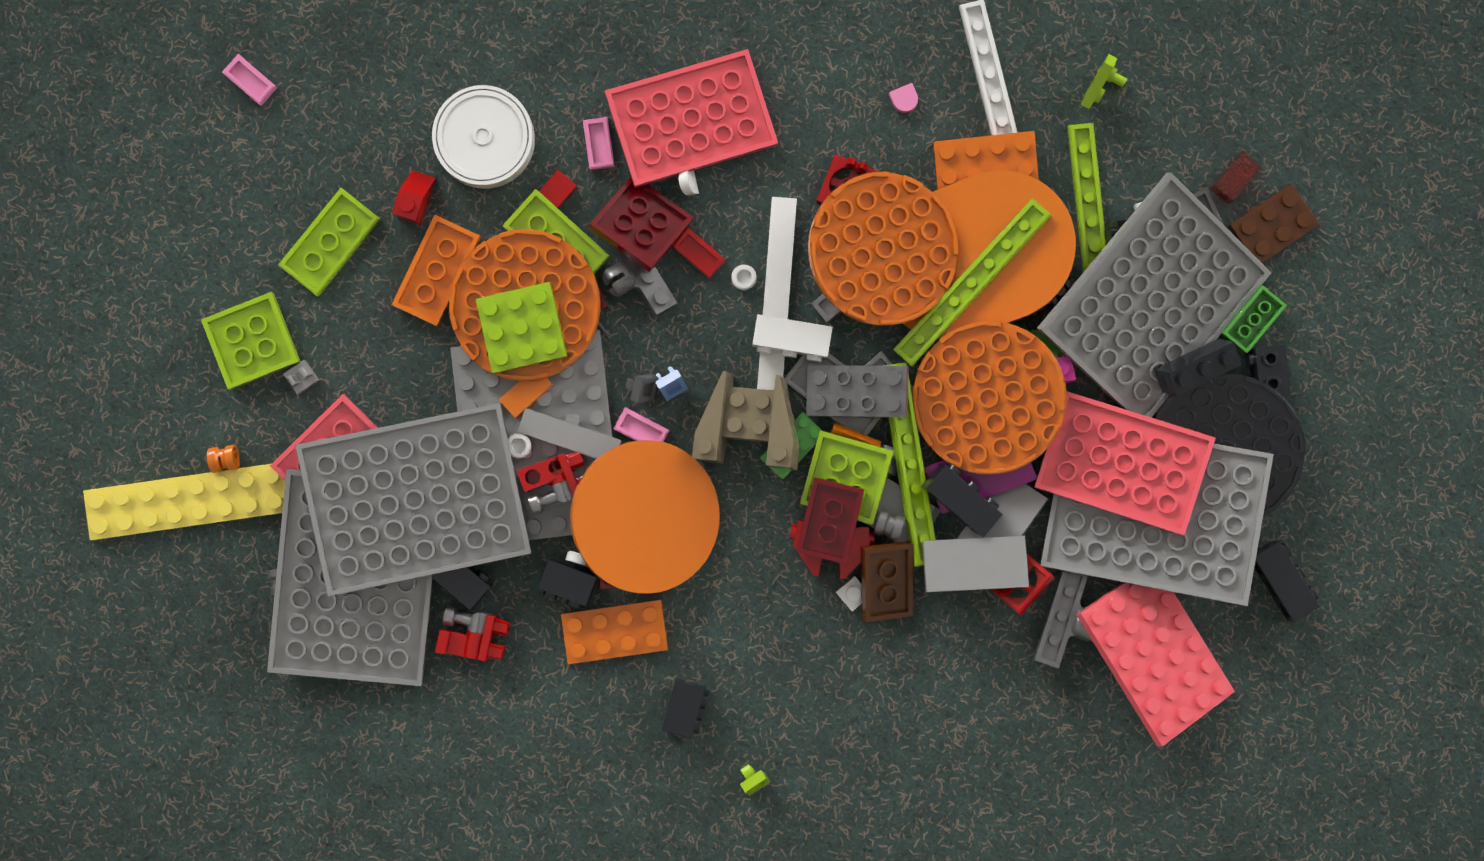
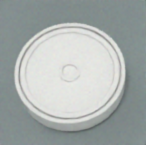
M477 85L456 92L444 102L434 120L432 142L438 160L452 177L470 187L489 189L511 182L524 171L533 155L535 132L526 109L516 97L498 87Z

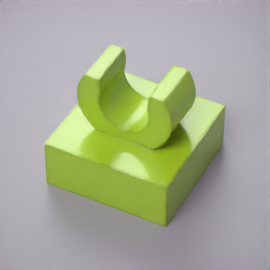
M749 764L741 769L742 774L747 780L740 785L749 796L771 782L765 772L760 770L756 773Z

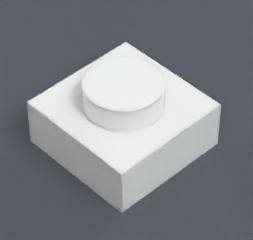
M853 576L836 591L837 595L851 611H854L862 604V584Z

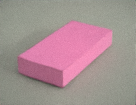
M239 54L222 71L225 76L260 106L277 89L272 82Z
M608 117L583 120L590 171L615 167Z
M626 407L614 427V430L635 441L652 440L664 442L670 431Z

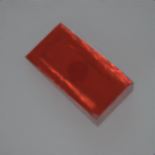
M1242 151L1210 187V190L1229 205L1239 196L1260 170L1261 166Z

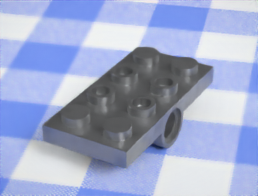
M808 365L806 416L908 418L909 367Z

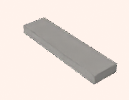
M527 408L524 410L517 430L519 433L580 452L596 459L615 446L620 445L622 441Z

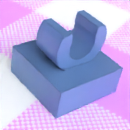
M668 367L670 373L663 378L659 373L656 374L659 377L656 384L666 401L688 389L678 370L674 371L672 367Z

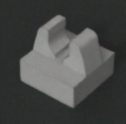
M306 360L301 361L283 374L297 395L302 394L320 381Z

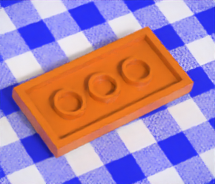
M1035 131L934 142L938 189L979 173L997 170L1019 172L1039 180Z
M434 215L392 302V306L439 327L449 306L450 290L456 272L469 256V253L477 247L481 236Z
M661 600L561 614L568 664L668 650Z

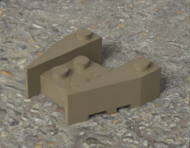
M723 371L695 431L692 459L700 462L724 464L727 439L768 443L767 466L774 469L797 471L800 443L796 434L795 420L791 410L786 380L780 375H776L774 390L733 387L734 376L727 371Z

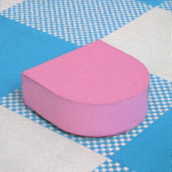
M912 83L893 90L888 94L894 108L901 113L911 112L918 102V96Z

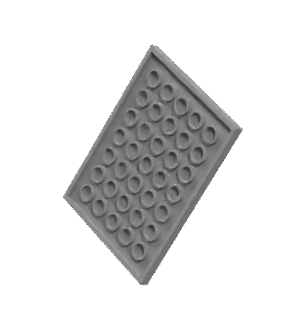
M1166 173L1037 329L1122 409L1152 418L1171 395L1161 391L1154 369L1216 340L1269 277L1271 272L1172 173Z
M596 330L593 340L583 355L564 371L548 377L553 386L529 409L613 437L601 331ZM461 346L450 347L457 411L500 403L507 437L509 438L511 435L519 433L517 430L523 414L516 419L499 401L518 381L502 378L486 371L474 362ZM528 436L532 442L530 454L521 459L512 457L529 540L572 535L570 521L572 501L565 503L559 501L543 506L544 511L535 515L527 496L537 493L540 497L552 491L550 485L546 484L526 493L516 471L563 453L569 455L577 452ZM581 454L585 465L573 470L576 479L585 474L586 469L596 458Z
M500 403L295 445L328 596L532 553Z
M1214 444L1184 536L1053 494L1041 566L1248 606L1274 454Z
M295 469L286 470L267 672L422 686L433 574L328 596L301 470Z

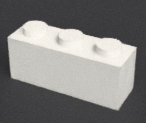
M757 314L752 347H757V352L771 354L772 350L781 351V356L796 358L797 354L806 355V360L821 362L822 358L827 359L833 327Z

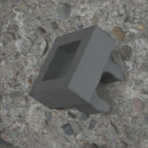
M653 374L635 376V380L627 378L625 388L632 391L630 400L637 403L653 401L657 387L656 381L659 377Z

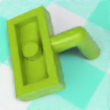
M1110 54L1107 55L1083 97L1082 106L1090 109L1093 102L1099 103L1105 92V89L1102 87L1106 81L1113 82L1120 87L1124 86L1127 78L1116 73L1118 70L1114 67L1117 61L1116 57Z

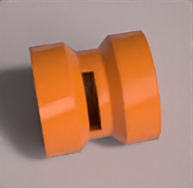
M228 445L224 449H219L218 447L209 448L207 450V462L210 471L216 473L221 472L223 469L238 470L240 458L236 445Z

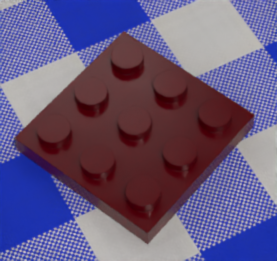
M630 177L592 220L588 229L650 273L691 224L694 217L648 184L635 188Z

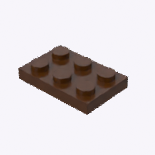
M1291 183L1228 225L1234 236L1261 263H1264L1320 225V223Z
M904 541L861 547L862 619L865 622L913 616V543Z

